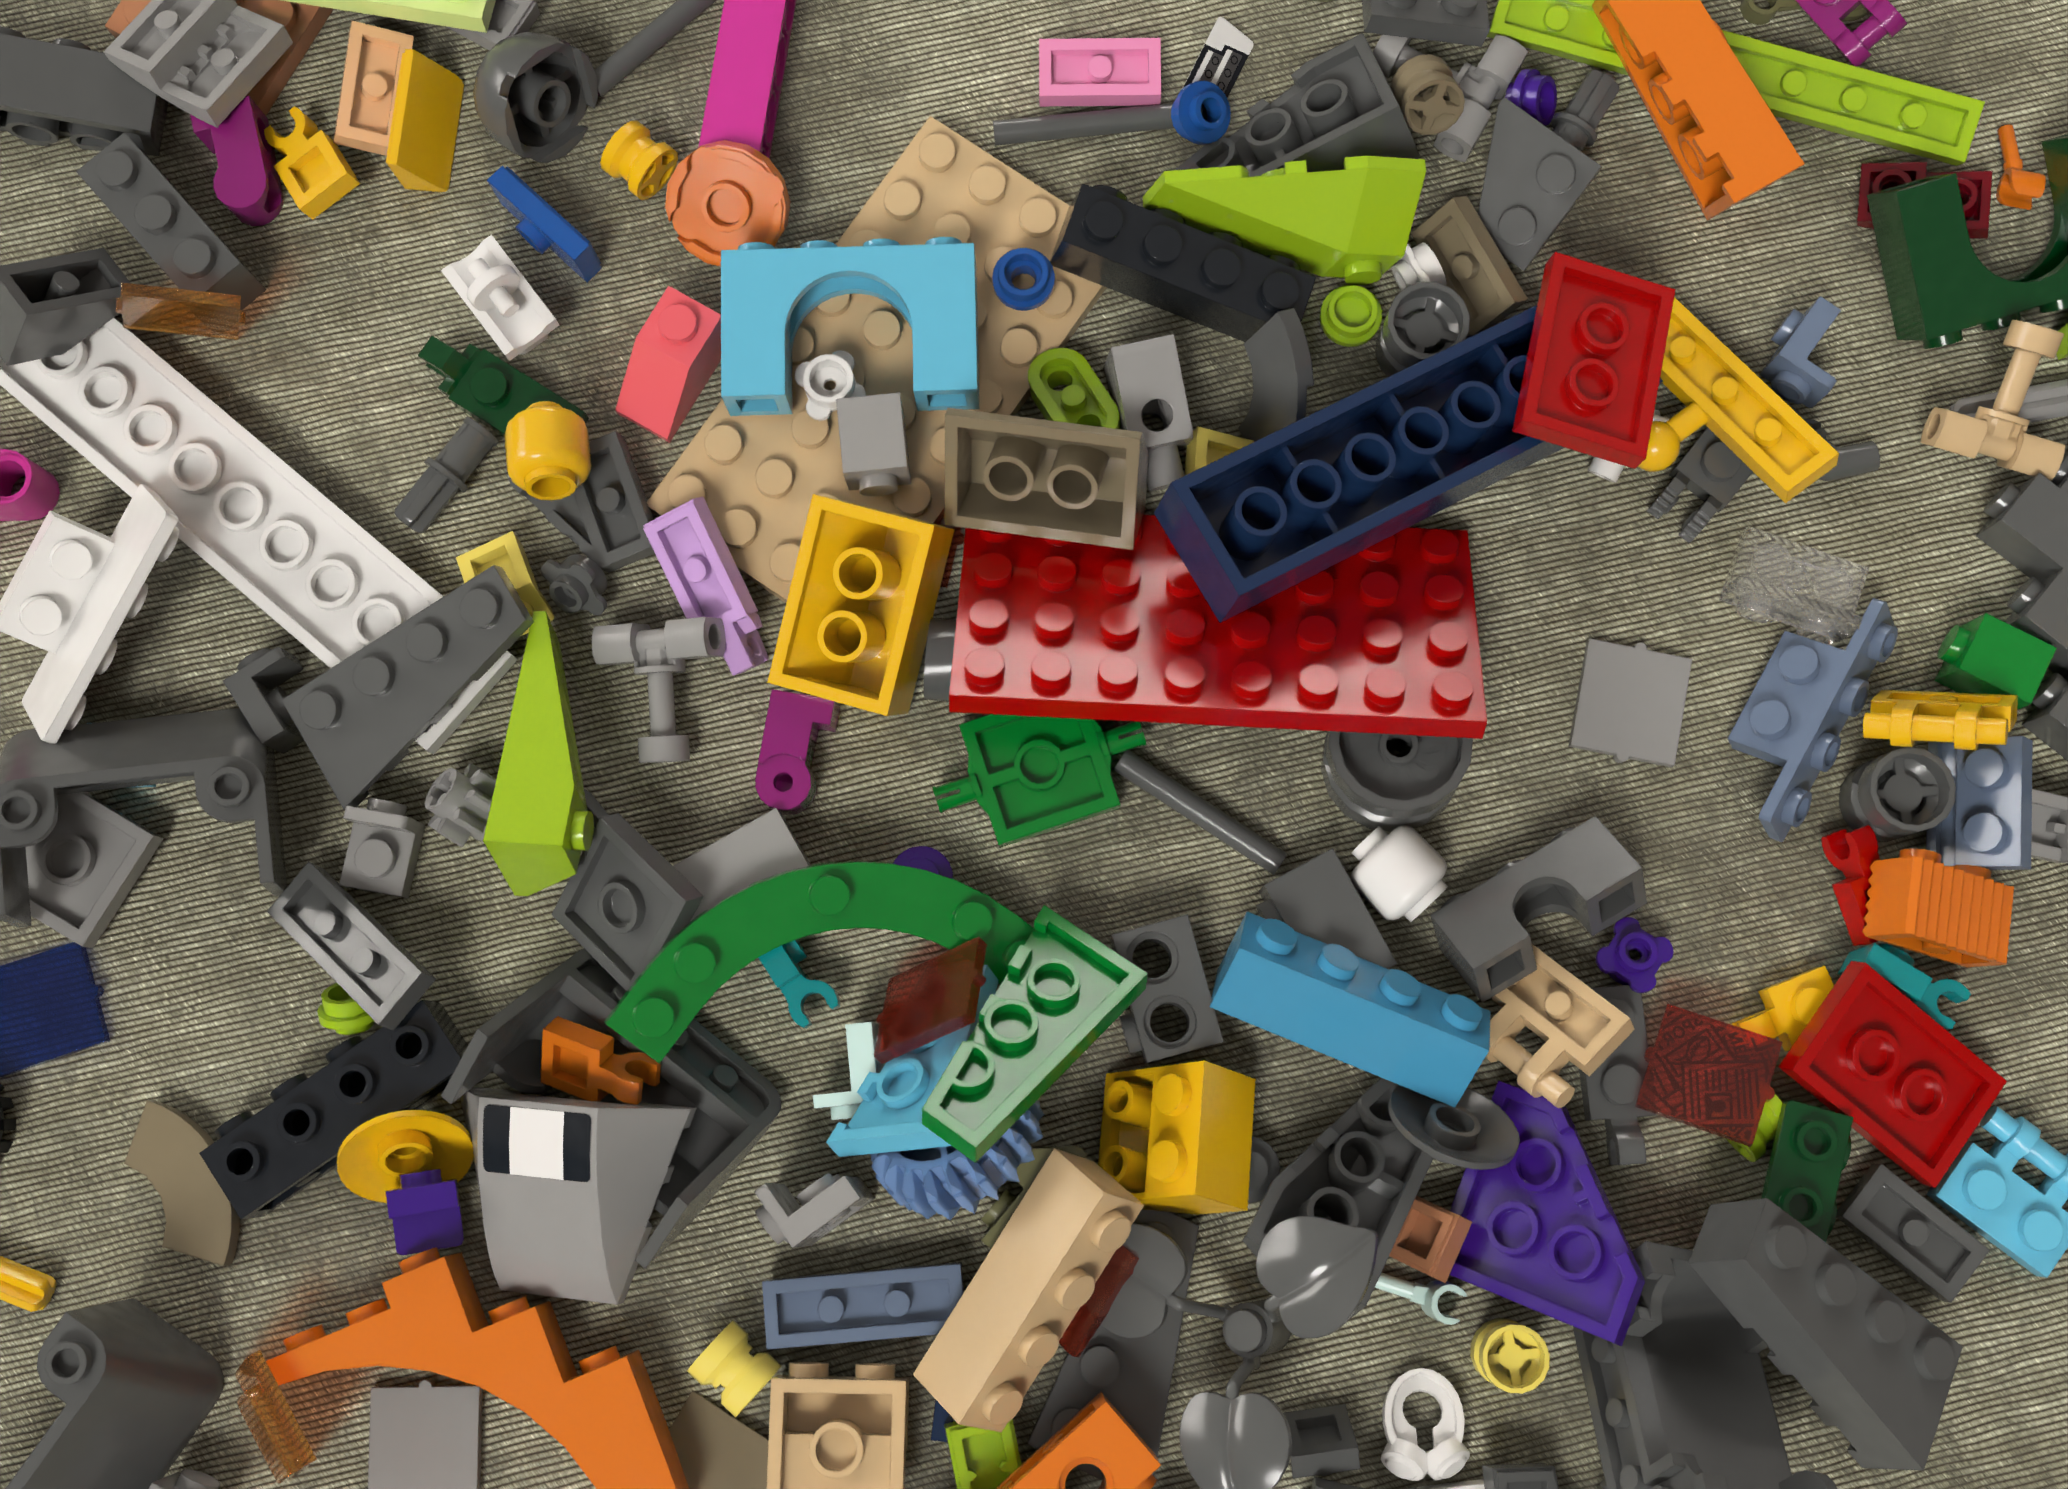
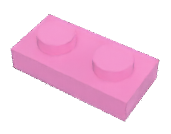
M1161 38L1039 39L1040 107L1149 106L1160 104Z

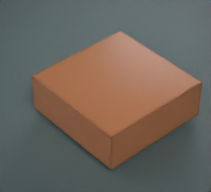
M1416 1196L1389 1256L1446 1283L1472 1221Z

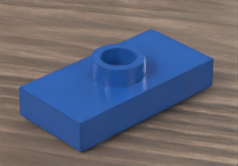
M501 166L487 179L500 203L520 221L515 227L516 230L537 252L543 254L548 248L551 249L587 283L602 269L601 261L590 241L510 168Z

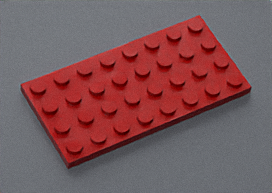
M1143 515L1133 550L965 528L949 689V712L1483 739L1487 725V714L1468 530L1406 528L1220 623L1155 515Z

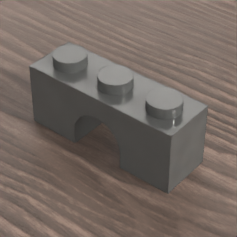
M125 132L76 171L190 302L219 329L266 291L265 287L197 214L185 197Z
M1594 816L1577 827H1570L1559 832L1549 844L1526 858L1509 862L1494 877L1471 891L1456 894L1448 899L1441 909L1430 915L1439 948L1483 1003L1537 970L1531 938L1524 929L1532 919L1550 912L1565 913L1576 918L1594 936L1647 904L1643 870L1611 832Z

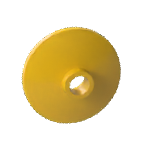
M403 1110L387 1113L361 1124L344 1139L337 1153L338 1175L342 1183L356 1195L368 1200L387 1203L386 1191L401 1188L400 1175L441 1169L442 1181L457 1179L458 1183L468 1172L473 1162L472 1138L468 1130L460 1122L442 1113L428 1110Z

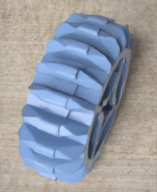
M1037 1100L976 1163L953 1146L870 1154L871 1161L873 1162L871 1168L875 1171V1176L880 1184L900 1206L904 1205L909 1211L914 1210L916 1213L922 1214L926 1219L937 1213L951 1220L960 1207L975 1214L979 1201L982 1198L989 1196L999 1201L998 1188L1007 1180L1019 1182L1017 1174L1019 1164L1035 1160L1031 1144L1043 1137L1039 1127L1040 1123L1038 1122L1044 1115L1040 1108V1101Z

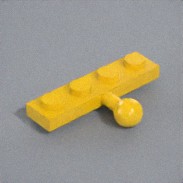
M1674 297L1660 377L1663 380L1662 383L1686 407L1665 423L1652 421L1647 456L1638 467L1650 472L1668 468L1679 455L1680 442L1703 425H1706L1783 502L1787 503L1837 466L1839 453Z

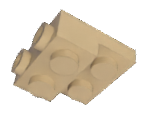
M789 1362L788 1375H776L771 1378L767 1489H905L910 1377H895V1364L856 1363L855 1376H829V1363Z

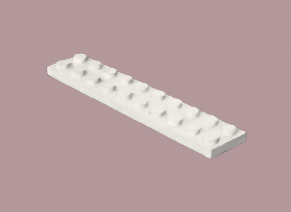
M115 318L108 321L62 355L7 366L0 357V385L131 498L140 484L154 489L178 517L176 527L179 528L178 538L330 668L443 597ZM506 651L478 681L473 680L451 703L453 707L436 725L431 724L415 741L426 751L434 755L518 659Z

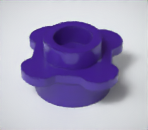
M1624 917L1614 924V937L1607 947H1602L1597 952L1596 964L1602 972L1607 973L1616 982L1622 985H1629L1631 990L1636 993H1647L1656 985L1655 974L1661 964L1667 963L1672 959L1674 953L1673 946L1667 938H1655L1642 930L1636 919ZM1629 951H1638L1640 959L1632 960L1629 956Z

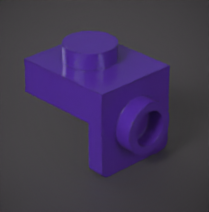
M441 1169L400 1175L401 1188L386 1191L389 1219L393 1220L396 1252L399 1255L420 1253L435 1247L438 1249L455 1247L463 1243L464 1234L457 1179L442 1181Z

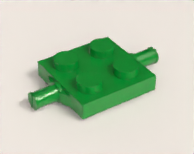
M990 714L959 724L968 752L967 772L969 776L932 788L940 813L977 800L978 805L988 815L998 846L1001 848L1120 808L1121 804L1110 775L1111 755L1141 745L1145 746L1147 745L1144 732H1141L1140 722L1136 721L1102 732L1101 727L1094 719Z

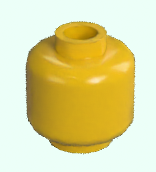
M541 401L533 403L526 410L518 412L507 423L504 435L507 472L512 482L526 491L527 494L540 500L563 499L574 493L576 488L588 479L591 470L588 429L583 418L575 412L563 408L555 402Z

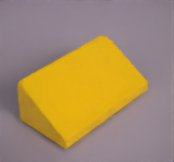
M405 49V52L402 53L386 163L405 189L446 192L450 186L464 83L456 74L414 49Z

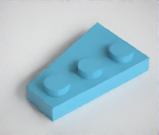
M988 965L930 972L892 1034L897 1045L881 1072H869L858 1089L857 1093L863 1101L848 1125L838 1122L826 1141L838 1157L951 1146L922 1125V1108L962 1041L968 1040L979 1022V1012L990 994L995 995L999 980Z

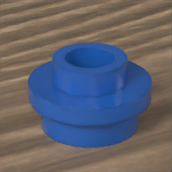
M1197 81L1186 85L1179 92L1172 105L1171 119L1173 126L1181 137L1194 144L1204 145L1219 140L1227 131L1230 123V106L1226 95L1217 85L1209 81ZM1202 103L1207 112V121L1201 114Z
M1018 248L1004 254L994 267L992 275L993 288L999 300L1012 309L1027 311L1038 308L1049 299L1055 285L1053 266L1046 256L1034 249ZM1020 274H1028L1035 279L1034 285L1028 289H1019L1013 285L1012 281Z

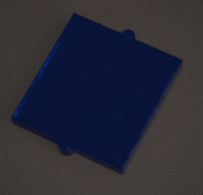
M72 942L0 966V1077H5L110 1042L99 999L103 995L104 989L101 985L95 984L86 947Z

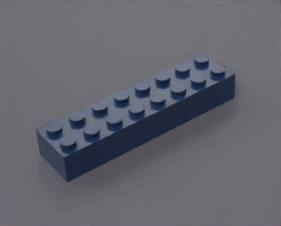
M1537 305L1171 482L1154 514L1218 621L1221 623L1565 448L1513 432ZM1660 377L1659 385L1663 382V380L1661 379V377Z

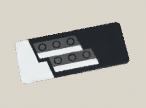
M1218 17L1183 88L1197 81H1209L1217 85L1228 98L1253 48V41L1225 18ZM1202 103L1201 114L1207 121V112Z

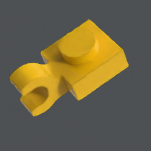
M1826 966L1813 968L1759 990L1758 993L1765 1006V1010L1725 1026L1729 1035L1739 1034L1734 1038L1742 1039L1743 1043L1734 1045V1048L1743 1045L1744 1047L1752 1048L1750 1038L1753 1039L1755 1046L1778 1037L1784 1051H1789L1834 986Z

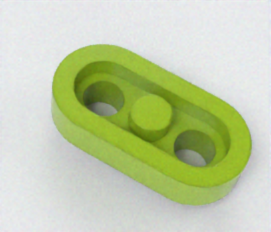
M1053 348L1039 354L1032 361L1028 369L1031 397L1046 420L1121 429L1117 405L1087 360L1080 353L1068 348ZM1058 385H1067L1062 391L1053 390Z

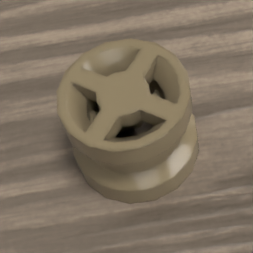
M1432 54L1418 55L1400 66L1392 79L1391 90L1400 106L1407 125L1414 132L1422 135H1436L1448 130L1461 116L1465 103L1463 91L1454 80L1451 69L1442 58Z

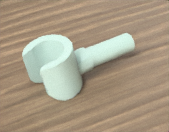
M1382 1272L1375 1286L1377 1289L1420 1304L1427 1316L1449 1325L1459 1323L1460 1320L1439 1312L1438 1300L1444 1292L1451 1291L1467 1297L1462 1288L1447 1281L1443 1283L1439 1280H1434L1424 1285L1418 1282L1412 1283Z

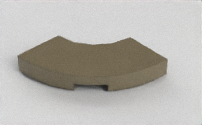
M147 1100L124 1164L145 1175L161 1196L166 1218L162 1247L221 1266L232 1265L237 1249L240 1217L199 1154L214 1143L213 1139L186 1114L159 1101Z

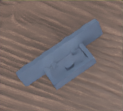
M1876 598L1871 600L1845 650L1784 631L1728 737V741L1733 749L1783 767L1759 813V820L1769 838L1783 842L1791 826L1798 827L1804 821L1812 801L1810 790L1819 772H1827L1834 764L1841 744L1839 734L1848 717H1856L1861 712L1869 693L1868 679L1877 661L1885 662L1894 649L1898 629L1894 625L1886 601Z

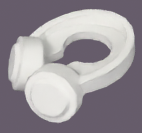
M1417 1368L1399 1376L1389 1387L1382 1408L1383 1427L1388 1441L1381 1455L1383 1465L1394 1475L1410 1481H1419L1426 1474L1435 1481L1454 1476L1465 1466L1470 1457V1452L1462 1443L1465 1418L1458 1393L1443 1375L1434 1370ZM1419 1391L1426 1392L1435 1397L1441 1408V1419L1438 1425L1432 1429L1433 1449L1428 1453L1418 1446L1416 1428L1408 1423L1403 1413V1402L1406 1397Z

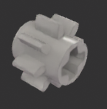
M472 763L468 764L463 774L454 768L445 770L434 781L425 799V808L435 814L429 821L428 826L460 847L465 845L469 836L478 841H483L496 779Z

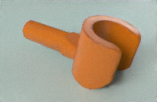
M2004 125L1997 130L2004 160V173L1999 181L1996 198L1999 203L2005 206L2030 210L2032 208V197L2040 198L2044 193L2046 177L2044 174L2023 170V162L2020 159L2013 125Z

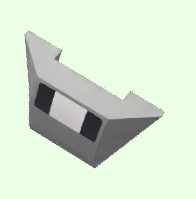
M472 1087L460 1097L466 1128L472 1138L473 1162L478 1181L489 1258L500 1290L615 1305L624 1303L638 1266V1262L635 1259L645 1246L652 1229V1225L649 1222L662 1184L669 1183L675 1167L670 1164L683 1129L690 1127L697 1108L641 1102L638 1105L523 1095L520 1091Z

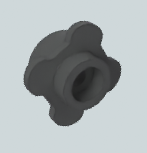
M573 554L568 556L561 564L549 559L541 566L542 576L550 582V596L556 606L562 611L573 613L579 610H587L591 614L598 616L606 610L607 602L601 595L607 589V578L603 570L593 560L583 555Z

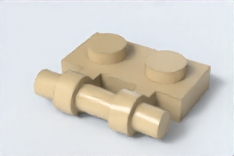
M1532 944L1537 970L1491 997L1502 1008L1490 1020V1047L1485 1058L1490 1062L1499 1060L1518 1076L1517 1084L1534 1098L1543 1096L1555 1107L1562 1108L1573 1097L1575 1088L1559 1076L1560 1070L1570 1061L1590 1077L1635 1029L1627 1015ZM1525 1026L1546 1042L1534 1055L1515 1041L1516 1036Z

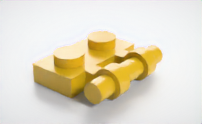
M1880 690L1871 700L1870 713L1864 714L1863 737L1890 739L1891 746L1913 747L1915 741L1954 743V749L1977 750L1979 744L2006 745L2008 732H2011L2017 721L2018 695Z

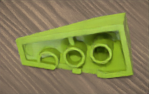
M1355 156L1345 157L1344 170L1307 172L1306 160L1285 162L1284 168L1271 170L1261 176L1250 177L1248 169L1241 165L1164 171L1143 196V208L1148 210L1155 208L1170 210L1180 215L1188 226L1208 234L1210 232H1223L1239 239L1243 243V247L1266 256L1279 255L1295 261L1300 266V269L1315 275L1344 278L1345 282L1350 285H1366L1380 280L1388 269L1404 257L1426 174L1425 159Z
M533 611L532 619L534 623L529 629L483 838L484 844L513 894L526 897L576 875L581 850L588 851L590 849L594 833L593 814L591 811H587L560 642L546 611Z

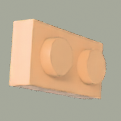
M351 22L333 144L387 156L402 53L405 52V49H412L413 35L361 22Z

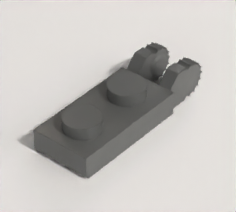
M1788 404L1797 414L1800 413L1798 410H1796L1794 407ZM1706 427L1671 471L1669 476L1672 479L1654 500L1647 512L1656 519H1659L1663 514H1667L1679 500L1678 495L1683 489H1688L1704 501L1684 521L1682 530L1678 534L1685 541L1691 543L1716 512L1719 513L1727 506L1753 471Z

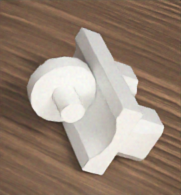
M492 235L484 239L470 255L460 261L449 264L441 270L509 361L518 355H524L545 341L549 333L559 326L556 318Z

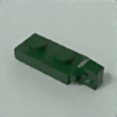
M431 336L418 354V357L427 363L426 366L445 378L438 389L449 397L448 399L454 406L505 437L507 423L518 412L526 410L531 404L541 401L555 402L563 408L572 410L583 418L585 424L589 420V417L583 410L484 348L481 351L469 343L461 354L451 346Z

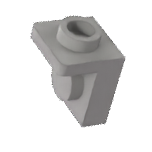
M369 798L366 809L346 806L343 819L353 822L339 885L346 888L409 899L425 824L407 817L406 811L408 806L396 802Z

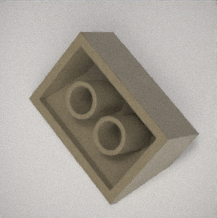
M947 408L945 413V525L1133 550L1146 504L1149 454L1143 432Z

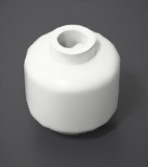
M1378 826L1351 852L1360 861L1351 873V882L1359 894L1386 920L1394 921L1405 916L1412 922L1448 887L1441 880L1447 870L1444 858L1410 826H1399L1390 834H1387Z

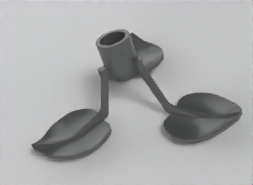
M1298 1216L1278 1223L1263 1238L1256 1260L1258 1279L1272 1296L1264 1300L1240 1303L1232 1308L1229 1305L1219 1306L1184 1299L1175 1295L1174 1293L1181 1287L1188 1273L1187 1258L1180 1246L1161 1230L1151 1226L1132 1224L1127 1240L1113 1254L1096 1281L1092 1296L1087 1301L1093 1316L1099 1324L1109 1332L1120 1337H1145L1161 1328L1167 1317L1168 1306L1178 1311L1218 1318L1223 1321V1336L1227 1346L1232 1352L1243 1358V1363L1227 1383L1226 1396L1216 1392L1196 1394L1190 1399L1182 1415L1179 1435L1181 1452L1190 1474L1201 1489H1273L1281 1480L1288 1467L1292 1450V1434L1287 1417L1269 1397L1253 1392L1239 1396L1240 1388L1251 1372L1260 1368V1356L1272 1354L1283 1349L1288 1343L1291 1333L1299 1338H1319L1332 1334L1348 1322L1360 1305L1374 1272L1378 1249V1234L1374 1230L1346 1225L1317 1216Z

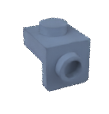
M1821 296L1804 314L1794 308L1784 319L1770 339L1778 344L1779 347L1759 374L1771 382L1773 390L1781 398L1794 404H1803L1808 408H1813L1831 391L1837 382L1832 375L1807 359L1841 311Z

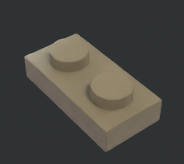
M1467 195L1453 197L1411 233L1417 245L1424 242L1431 248L1445 274L1446 286L1453 289L1464 300L1470 315L1468 333L1471 337L1497 325L1528 300Z

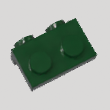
M1785 1101L1781 1107L1761 1199L1768 1198L1826 1242L1834 1227L1837 1216L1836 1195L1841 1172L1845 1168L1851 1152L1850 1131L1853 1117L1796 1101Z

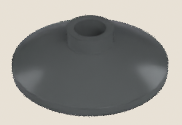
M1400 1085L1396 1086L1392 1092L1388 1109L1393 1123L1406 1139L1435 1160L1464 1168L1487 1170L1502 1167L1514 1158L1520 1139L1516 1126L1498 1105L1477 1091L1467 1087L1455 1108Z

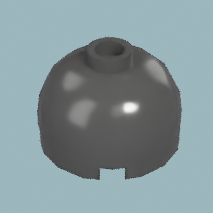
M533 32L515 34L500 40L486 53L479 66L473 88L475 110L488 135L499 144L522 158H531L540 163H549L567 155L582 140L588 129L583 125H577L585 115L587 105L594 109L596 107L598 98L596 72L588 55L558 37Z

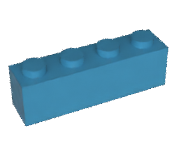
M1247 911L1217 970L1210 1008L1454 1108L1489 1052L1491 1011L1479 1007L1473 1000L1458 994L1450 995L1418 982L1413 976L1402 970H1389L1357 957L1352 951L1341 945L1326 944L1294 931L1288 924L1277 919H1265Z

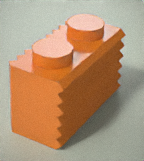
M1925 849L1900 850L1899 858L1876 860L1869 867L1873 874L1868 879L1872 885L1867 891L1870 900L1865 905L1869 912L1864 917L1867 925L1862 930L1866 937L1963 967L2007 964L2014 886L1994 882L1991 879L1992 872L1983 867L1972 865L1944 866V863H1941V854Z

